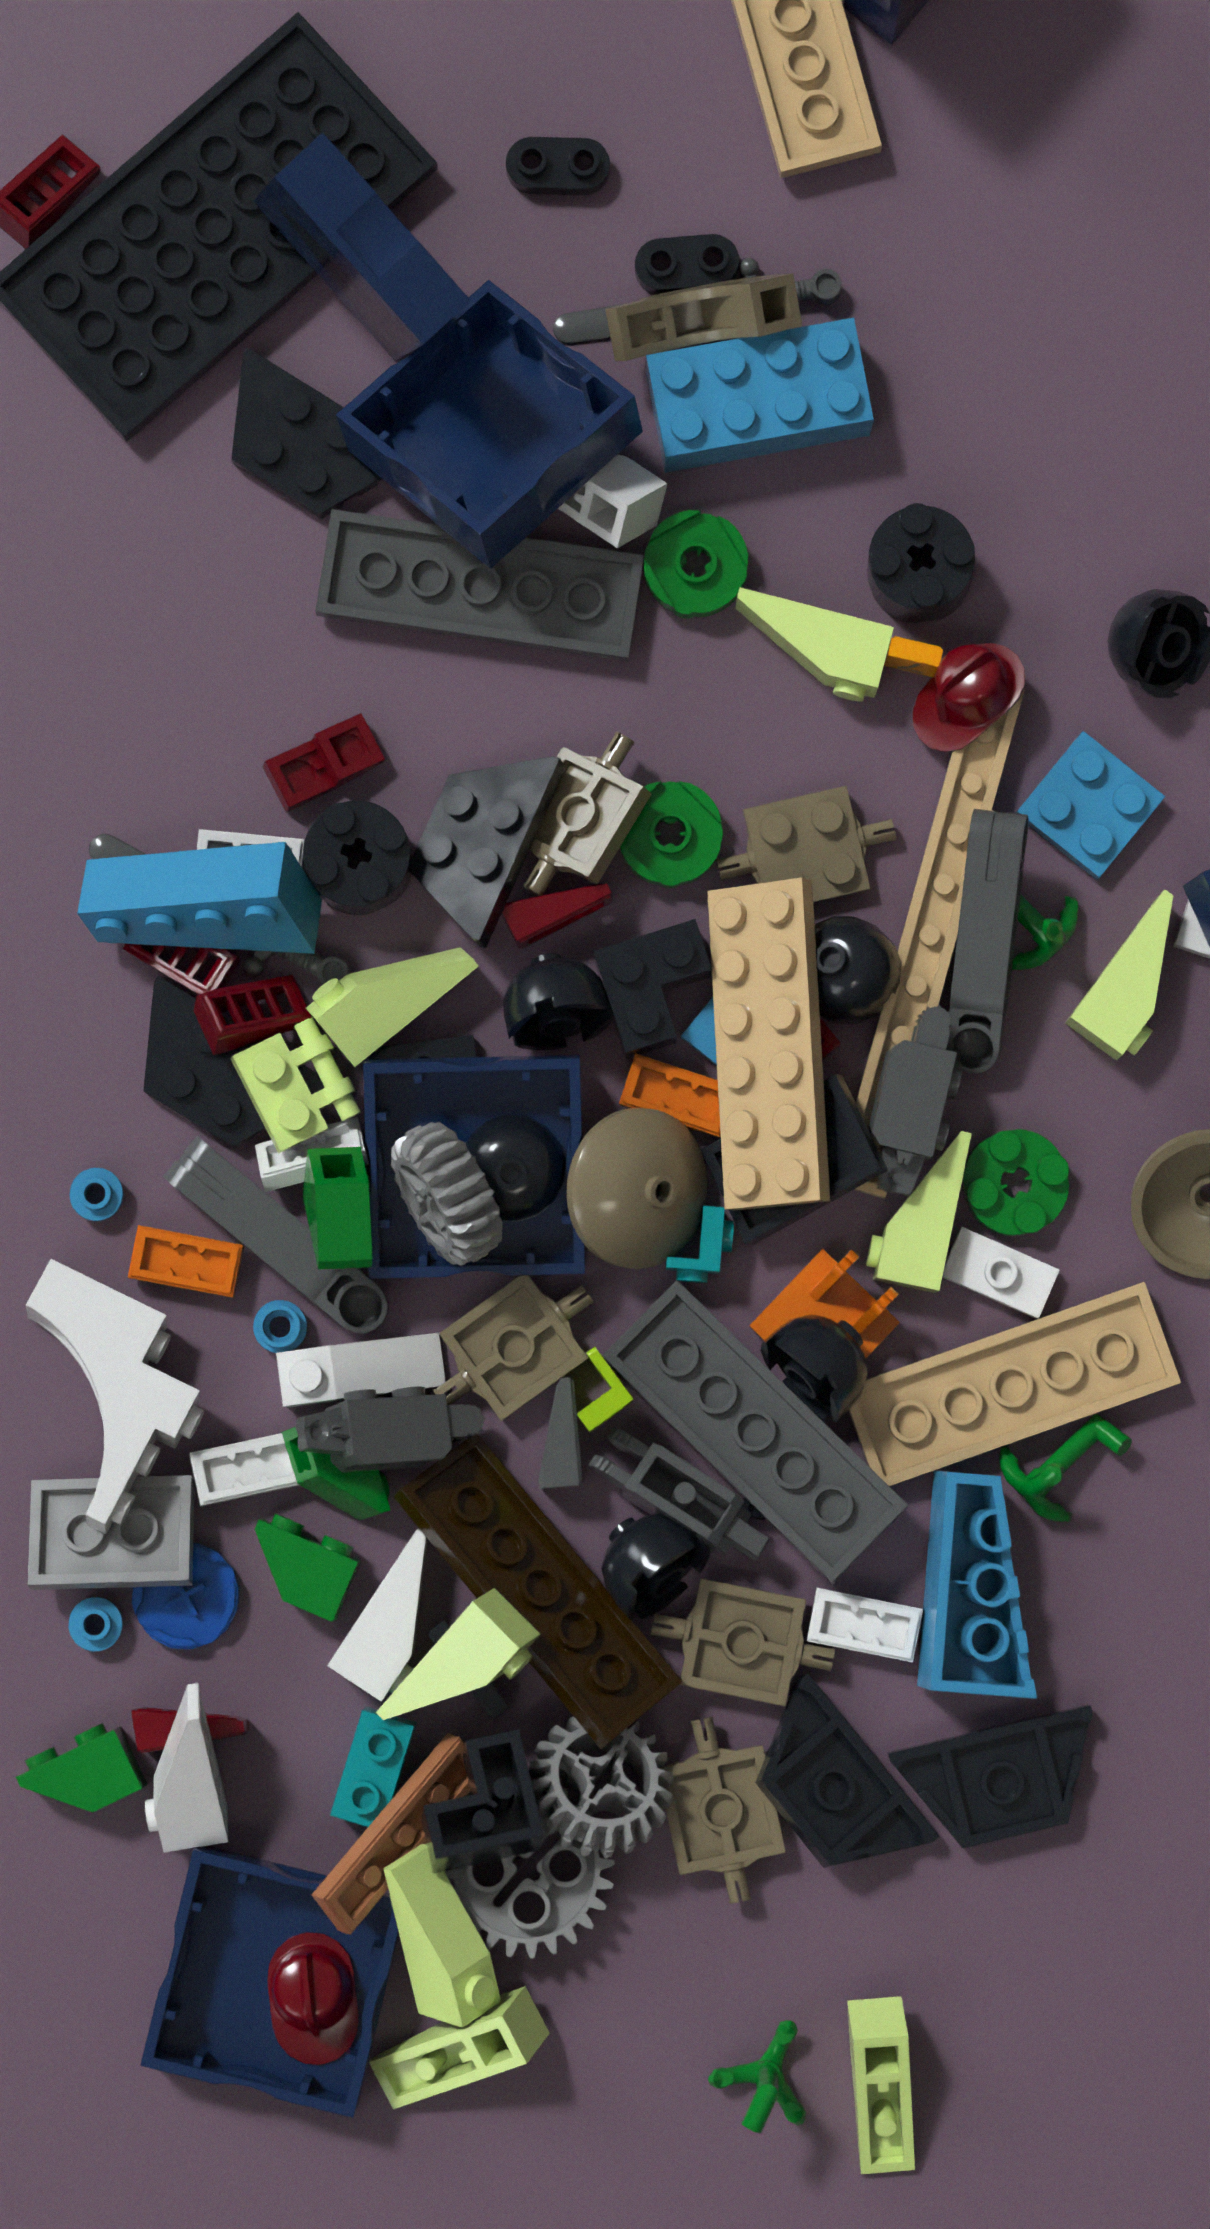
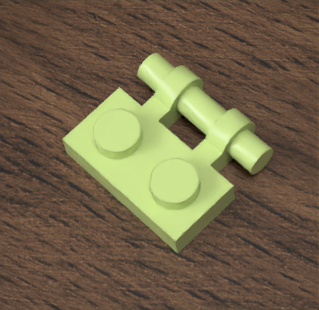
M313 1017L294 1026L303 1045L292 1051H289L281 1033H278L231 1057V1061L278 1154L325 1132L328 1126L320 1110L331 1104L334 1105L342 1122L361 1113L352 1095L356 1090L349 1076L343 1078L330 1052L334 1049V1046L327 1034L322 1035ZM312 1061L325 1087L314 1094H311L298 1069V1067Z

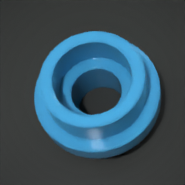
M103 1168L84 1170L76 1176L70 1187L72 1207L81 1217L90 1221L109 1219L118 1212L123 1202L124 1192L120 1180L112 1172ZM92 1185H102L105 1189V1198L98 1204H91L86 1196L87 1190Z
M275 1300L265 1304L257 1312L253 1323V1331L256 1340L264 1349L273 1353L293 1351L300 1346L306 1336L307 1321L304 1313L297 1305L285 1300ZM278 1317L287 1318L291 1325L289 1333L284 1337H276L271 1331V1324Z
M102 1597L87 1598L78 1603L72 1610L68 1623L69 1632L74 1642L81 1648L88 1651L105 1650L114 1645L122 1633V1614L118 1607L108 1599ZM91 1614H98L104 1619V1630L98 1635L91 1634L86 1628V1620Z

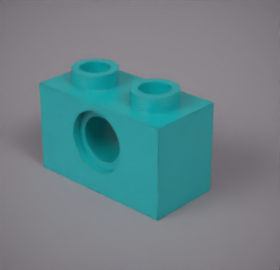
M365 1707L361 1712L330 1816L366 1827L371 1825L395 1796L417 1722L399 1716L383 1720L376 1713L377 1710L370 1707Z

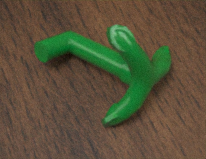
M1022 895L1020 896L1018 921L1033 935L1032 939L1038 946L1025 953L1020 952L1013 959L1012 970H1027L1041 966L1068 942L1076 930L1078 920V901L1075 897L1065 896L1064 909L1059 913L1060 919L1058 921L1051 918L1045 919Z
M1095 1413L1039 1468H1034L1028 1475L1020 1469L1018 1459L1010 1452L1009 1444L1000 1447V1468L1006 1481L1026 1500L1037 1515L1050 1521L1071 1522L1072 1512H1067L1060 1504L1051 1502L1046 1497V1494L1063 1479V1474L1097 1441L1101 1442L1118 1456H1121L1130 1448L1132 1439Z
M786 2020L779 2023L775 2036L759 2060L729 2068L719 2067L714 2069L709 2075L708 2082L716 2089L744 2083L757 2084L755 2095L741 2123L753 2132L762 2133L776 2101L790 2123L802 2125L805 2121L806 2111L803 2105L796 2099L782 2072L784 2057L798 2032L793 2021Z

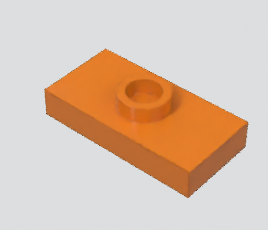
M635 1053L619 1106L659 1110L673 1116L689 1129L720 1138L718 1080Z
M138 1225L127 1278L234 1298L244 1245Z

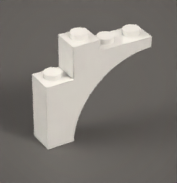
M50 1259L26 1303L27 1317L49 1331L68 1349L81 1366L97 1399L104 1427V1455L97 1488L86 1512V1522L88 1526L107 1534L113 1522L121 1525L127 1517L135 1500V1495L129 1493V1490L137 1475L140 1474L147 1477L160 1452V1448L153 1445L155 1441H160L175 1449L182 1436L191 1439L204 1414V1410L197 1407L200 1402V1390L147 1365L149 1360L156 1364L160 1361L171 1339V1335L165 1332L167 1328L165 1314Z

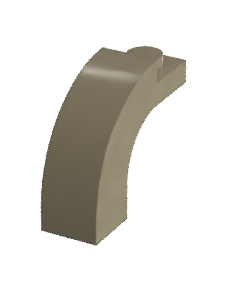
M793 273L757 276L701 285L640 298L639 301L605 309L615 361H628L649 354L718 340L761 337L802 326Z

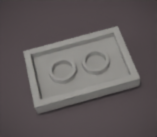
M191 1475L136 1477L129 1490V1493L135 1495V1500L127 1517L121 1525L113 1522L107 1534L88 1526L86 1522V1512L94 1497L99 1478L31 1480L28 1586L31 1590L192 1585L195 1481Z

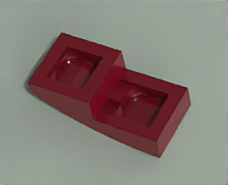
M362 713L315 733L312 740L266 760L262 767L287 813L383 763L385 758Z

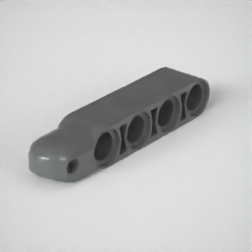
M974 809L971 817L949 1016L952 1017L950 1020L952 1025L949 1026L951 1031L946 1050L957 1052L954 1066L960 1067L962 1071L970 1074L982 1073L990 1069L999 1058L1002 1048L1028 835L1029 817L1025 814Z
M197 1135L183 1151L184 1154L180 1159L176 1160L162 1176L344 1328L353 1333L366 1334L375 1331L385 1321L388 1315L389 1304L385 1293L378 1285L357 1268L318 1270L310 1229Z

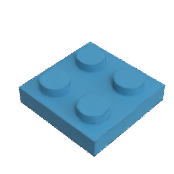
M1082 731L1016 813L1028 815L1029 827L1094 879L1098 880L1165 796L1086 732Z

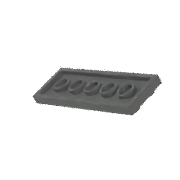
M331 509L315 612L319 617L629 662L644 555L525 538L490 569L437 524Z
M678 1280L602 1355L604 1360L832 1584L908 1508V1504Z

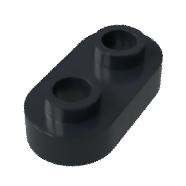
M526 137L515 142L509 149L506 156V173L510 183L517 190L526 194L590 195L602 189L608 181L610 159L606 149L593 139ZM530 155L537 156L541 160V164L535 169H528L522 164L524 158ZM580 157H588L594 164L588 170H580L574 165V162Z
M718 234L653 239L645 243L636 255L635 276L639 285L645 291L654 295L734 280L737 275L739 254L735 245L728 238ZM714 252L719 254L723 261L720 265L712 267L707 265L703 258L706 254ZM657 257H665L670 261L671 265L664 271H658L652 267L651 262Z

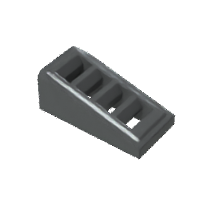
M570 1377L560 1378L559 1384L556 1385L538 1479L539 1489L578 1486L583 1482L575 1381Z

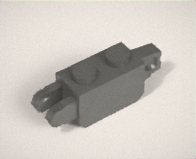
M941 1005L938 1007H927L926 1011L923 1010L922 1014L918 1015V1020L915 1021L917 1026L913 1028L911 1041L903 1040L885 1053L868 1125V1130L877 1149L880 1150V1155L888 1170L878 1176L877 1189L885 1192L910 1196L924 1161L933 1157L934 1149L943 1151L946 1143L950 1120L942 1118L946 1097L951 1099L956 1097L962 1068L954 1066L957 1052L946 1050L951 1031L949 1026L952 1025L950 1023L952 1017L949 1016L950 1012L941 1008Z
M422 1386L393 1390V1397L377 1398L376 1390L374 1389L356 1390L344 1393L343 1402L326 1408L324 1412L296 1419L297 1443L300 1452L330 1454L331 1463L341 1472L422 1467L427 1462L444 1459L452 1448L451 1442L454 1443L464 1440V1437L468 1438L478 1435L480 1431H483L482 1427L486 1418L483 1417L480 1408H476L475 1405H447L446 1394L425 1395V1387Z
M613 1427L607 1438L612 1442V1445L640 1461V1464L633 1475H630L608 1458L595 1455L589 1466L606 1480L622 1489V1497L650 1515H663L686 1528L709 1546L711 1554L716 1550L726 1556L731 1547L754 1561L758 1559L769 1538L747 1524L752 1513L742 1507L744 1500L666 1448L655 1443L648 1447L619 1428Z

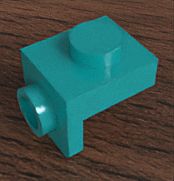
M703 1206L698 1259L667 1257L666 1270L676 1271V1280L708 1283V1274H719L721 1252H732L734 1221L724 1220L725 1207Z

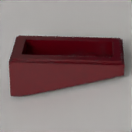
M62 134L0 190V228L27 249L54 225L99 175L101 167ZM59 159L77 173L73 178H70L55 165ZM44 175L60 187L57 192L42 180ZM32 191L45 203L39 206L27 194Z
M606 883L508 902L501 916L518 949H524L610 905L612 892Z
M125 944L123 950L196 995L225 987L241 962L237 955L227 949L200 948L186 972L183 973L177 968L190 947L178 946L168 963L160 959L167 946L155 945L151 952L141 948L143 944ZM211 954L217 958V961L203 983L195 980V977Z
M293 975L228 986L198 994L193 1010L213 1055L270 1038L278 1033L282 1034L295 1030V1025L312 1017L306 1009V1003ZM285 993L293 1013H283L276 995ZM266 1000L273 1017L265 1018L258 1001ZM241 1006H248L253 1017L252 1021L246 1022L240 1009ZM229 1011L235 1024L227 1025L222 1013Z
M149 1707L132 1709L137 1751L145 1753L164 1749L178 1710ZM206 1713L212 1740L244 1735L250 1730L248 1719L241 1718V1716Z

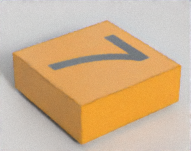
M895 636L891 638L884 666L933 677L941 661L943 649L940 646Z

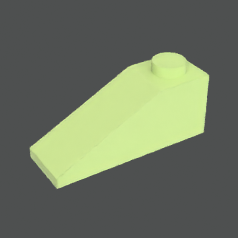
M739 588L736 610L823 685L834 687V695L852 701H863L865 696L875 698L894 627Z
M1165 889L1156 898L1065 1022V1024L1115 1060H1118L1126 1050L1135 1056L1153 1032L1146 1023L1155 1010L1173 895Z
M459 947L350 973L340 980L334 978L324 983L313 994L312 999L314 1001L306 1009L348 1061L356 1067L479 967V965Z
M961 1131L912 1191L911 1195L908 1196L883 1228L882 1237L872 1235L866 1266L875 1268L873 1280L932 1293L940 1291L972 1133Z
M493 1588L474 1600L376 1713L385 1720L487 1686L503 1674L512 1679L532 1659L533 1655L527 1649L539 1637L540 1633Z
M421 1844L383 1869L418 2014L463 2028L500 2003L501 1998L491 1956L445 1872L433 1874L427 1845Z
M526 1986L501 1994L500 2003L463 2028L442 2021L374 2056L369 2061V2064L392 2108L396 2109L527 2064L550 2033Z
M902 1996L847 2001L849 2039L861 2174L915 2170L909 2039Z

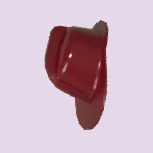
M994 643L963 645L948 652L940 661L935 675L927 682L917 696L913 708V727L919 739L933 750L951 752L963 749L979 738L991 725L1007 713L1021 697L1025 687V669L1019 656L1008 647Z
M310 1932L290 1937L277 1948L269 1963L267 1982L272 2026L277 2042L289 2056L305 2064L322 2065L337 2060L351 2046L357 2034L359 2015L354 1970L349 1954L338 1941L322 1933Z

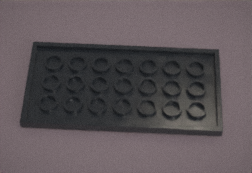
M299 12L292 16L0 271V304L125 442H128L318 275L253 201L268 183L321 133L327 136L390 210L438 169L437 161Z

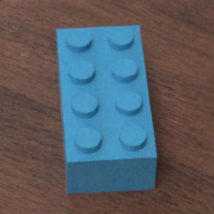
M854 318L793 328L761 337L738 338L646 355V377L665 473L870 436L874 418Z

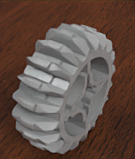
M430 1122L423 1127L419 1125L407 1131L404 1137L395 1141V1145L391 1147V1167L396 1173L394 1180L400 1188V1196L404 1199L409 1209L408 1213L413 1216L418 1230H421L426 1236L428 1244L434 1246L437 1254L453 1265L458 1264L462 1266L488 1255V1252L497 1247L498 1243L502 1241L503 1222L499 1217L500 1208L493 1198L494 1191L489 1187L485 1179V1173L477 1165L476 1157L472 1156L467 1150L465 1142L458 1140L456 1133L440 1122Z
M572 1716L567 1720L566 1730L558 1725L554 1726L548 1734L550 1742L540 1741L537 1745L535 1754L538 1759L531 1761L528 1770L530 1776L534 1778L531 1783L535 1798L539 1799L536 1802L539 1817L550 1816L544 1826L545 1835L552 1834L559 1829L564 1833L560 1843L563 1849L568 1848L574 1839L582 1843L580 1850L583 1857L590 1855L594 1845H599L600 1852L605 1859L612 1856L615 1844L627 1854L633 1851L636 1845L635 1839L644 1844L647 1843L653 1835L652 1827L658 1828L664 1823L666 1814L662 1809L669 1808L673 1801L672 1793L665 1788L671 1786L674 1780L673 1772L658 1769L666 1765L668 1761L667 1752H651L657 1741L655 1734L640 1739L637 1736L640 1727L638 1720L604 1748L600 1749L575 1717ZM600 1750L608 1753L601 1757H591L582 1753V1751ZM624 1761L634 1771L640 1784L641 1793L634 1790L636 1784L625 1776L622 1768ZM608 1769L611 1770L606 1781L607 1785L602 1790L599 1789L594 1799H590L589 1797L595 1787L594 1784L598 1779H602ZM559 1775L566 1778L565 1784L576 1792L579 1802L577 1808L565 1796L560 1784ZM600 1811H609L618 1816L622 1813L626 1814V1816L616 1819L592 1817Z

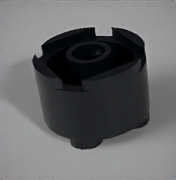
M913 503L893 513L878 527L869 548L867 577L875 601L887 614L906 623L936 621L947 617L961 605L968 593L975 564V546L964 525L955 516L940 508ZM922 558L930 561L929 569L924 566L918 572L911 569L912 559L920 561Z
M346 801L332 804L316 818L308 830L303 847V861L306 873L320 897L338 911L351 915L374 913L400 898L411 879L412 851L404 827L391 812L377 804L367 801ZM359 847L365 848L368 858L371 859L370 862H360L357 869H351L350 861L346 857L347 854L356 853Z

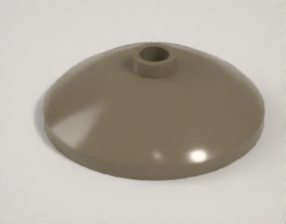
M628 1108L614 1112L599 1121L589 1130L579 1144L573 1156L567 1180L568 1210L573 1227L583 1244L601 1260L615 1266L630 1269L653 1267L665 1262L667 1257L676 1255L689 1242L697 1230L702 1218L703 1206L706 1205L708 1178L702 1151L696 1139L685 1125L673 1116L659 1110ZM660 1184V1194L656 1198L655 1190L657 1185Z
M1210 1129L1185 1133L1160 1146L1142 1165L1135 1178L1131 1193L1132 1222L1140 1242L1148 1253L1159 1263L1177 1273L1201 1279H1210V1194L1201 1191L1204 1185L1210 1183Z

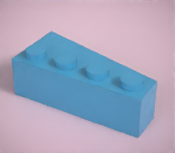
M277 842L89 859L86 861L77 914L97 942L314 954L322 898L287 843Z
M934 1471L917 1686L931 1691L1037 1699L1034 1679L1031 1678L1029 1668L1026 1630H1023L1018 1597H1020L1018 1579L1014 1575L1010 1552L1012 1544L1001 1476Z

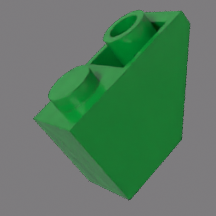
M361 1147L307 1149L303 1200L318 1270L372 1267L369 1182Z
M296 1427L281 1432L297 1484L359 1521L391 1511L388 1502L389 1485L381 1471L341 1472L331 1463L330 1454L300 1452L297 1443L298 1434Z
M276 1513L272 1522L259 1519L254 1530L282 1601L328 1621H336L361 1563V1560L351 1557L354 1547L328 1535H324L321 1543L301 1535L305 1527L304 1525Z
M104 1723L74 1736L78 1747L60 1756L55 1747H52L25 1760L29 1771L16 1777L19 1786L24 1789L92 1813L148 1785L121 1726L107 1732Z

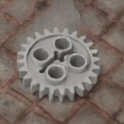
M563 1788L562 1790L567 1797L568 1789ZM550 1816L540 1817L544 1834L542 1843L550 1835H545L544 1826ZM559 1829L557 1831L560 1832L561 1838L537 1864L536 1868L541 1874L540 1878L536 1882L528 1878L524 1879L501 1907H495L493 1900L516 1875L518 1870L513 1862L519 1855L499 1859L504 1866V1876L501 1882L492 1887H483L475 1881L473 1875L475 1865L444 1872L449 1880H454V1890L468 1915L473 1919V1924L478 1933L483 1929L488 1932L486 1939L488 1950H491L499 1939L506 1941L507 1957L513 1956L518 1943L526 1945L527 1953L530 1959L535 1958L537 1944L545 1942L550 1952L556 1954V1937L563 1935L573 1945L576 1944L577 1938L572 1927L577 1923L590 1930L593 1929L594 1925L586 1912L589 1908L605 1911L607 1906L595 1895L597 1890L613 1889V1883L601 1878L600 1871L615 1866V1861L608 1858H599V1845H594L590 1855L583 1857L580 1850L582 1843L574 1839L568 1848L563 1849L560 1843L564 1833ZM561 1851H570L580 1859L581 1871L574 1880L569 1882L556 1880L549 1870L552 1857ZM535 1852L521 1854L520 1856L528 1860ZM533 1892L540 1895L544 1900L545 1912L536 1923H522L514 1914V1902L522 1893Z

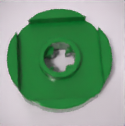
M696 510L676 513L665 519L655 528L645 549L644 577L649 591L658 603L671 610L680 618L707 617L723 611L737 599L739 588H743L746 583L748 551L745 541L737 528L720 516L715 517ZM697 551V557H700L701 553L708 556L710 562L705 565V575L694 577V573L689 576L683 571L682 568L687 564L685 555L688 552Z
M659 781L644 786L652 795L620 846L621 855L625 863L642 880L650 884L660 885L663 888L673 889L698 880L712 868L720 852L723 830L720 813L716 804L708 794L691 783L681 781L679 783L672 781L661 783ZM663 821L669 826L673 825L676 821L679 822L685 829L684 832L679 834L681 837H685L684 841L678 846L672 843L666 846L661 845L656 837L661 836L660 832L655 831L657 826Z
M1023 1129L1000 1131L978 1143L969 1153L961 1183L962 1191H964L965 1201L974 1219L990 1231L1007 1236L1035 1233L1053 1222L1062 1211L1069 1193V1167L1057 1148L1040 1134ZM1017 1168H1020L1027 1174L1024 1180H1029V1189L1026 1193L1018 1191L1013 1198L1003 1191L1008 1185H1001V1178L1004 1172L1013 1174Z

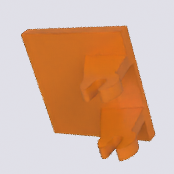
M822 1249L749 1327L765 1341L784 1323L801 1316L819 1315L827 1317L836 1323L843 1320L853 1326L862 1337L863 1344L860 1348L865 1358H867L900 1323L886 1309L898 1296V1293L890 1287L876 1300L846 1272L859 1258L852 1249L839 1263Z

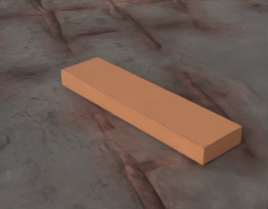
M450 1733L445 1735L312 1893V1897L338 1931L351 1935L386 1893L388 1886L383 1868L419 1845L426 1844L422 1826L423 1805L465 1797L470 1792L463 1760L465 1744L459 1736Z

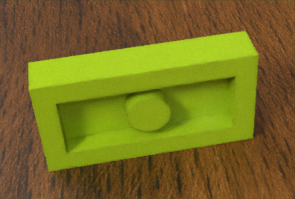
M596 1347L589 1350L586 1356L610 1387V1390L577 1413V1416L590 1433L633 1402L632 1396Z

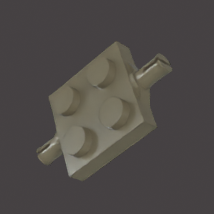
M615 732L601 758L581 756L565 747H562L557 757L561 759L566 768L530 848V851L539 859L528 879L522 885L530 892L542 896L557 870L575 873L596 885L600 881L652 795L644 786L626 778L619 770L623 760L635 744L630 738Z
M846 785L743 809L742 812L748 834L746 853L721 859L718 858L716 863L718 869L736 864L739 866L719 871L721 881L750 873L757 884L801 877L812 880L814 903L869 890L870 885L864 863L866 847L888 841H896L895 831L874 835L875 832L892 829L894 825L891 818L861 826L853 814Z
M529 1275L518 1276L439 1333L454 1354L459 1373L438 1388L433 1389L436 1395L445 1394L452 1388L457 1387L456 1390L446 1396L447 1405H451L470 1390H473V1392L486 1399L498 1418L503 1421L556 1383L560 1378H563L588 1360L586 1354L573 1338L568 1320L590 1304H593L594 1301L588 1294L573 1306L570 1305L587 1292L582 1284H580L579 1287L555 1303L540 1292Z
M700 1578L695 1605L688 1614L687 1619L655 1612L654 1623L669 1625L674 1628L669 1629L652 1625L651 1630L652 1636L656 1635L682 1641L684 1662L680 1677L683 1682L680 1685L786 1706L790 1681L799 1665L831 1672L832 1661L812 1658V1656L817 1655L834 1659L835 1653L834 1648L830 1649L804 1643L801 1625L806 1599Z
M711 1716L703 1718L707 1739H704L700 1719L690 1721L698 1753L693 1754L684 1761L667 1764L658 1769L673 1772L674 1780L670 1787L665 1788L673 1795V1801L670 1807L666 1808L679 1874L684 1875L703 1870L723 1872L729 1903L731 1904L739 1902L735 1885L736 1880L739 1883L742 1901L752 1899L745 1867L759 1858L786 1853L777 1809L755 1783L765 1759L763 1745L760 1744L737 1750L719 1748L713 1722L714 1718Z

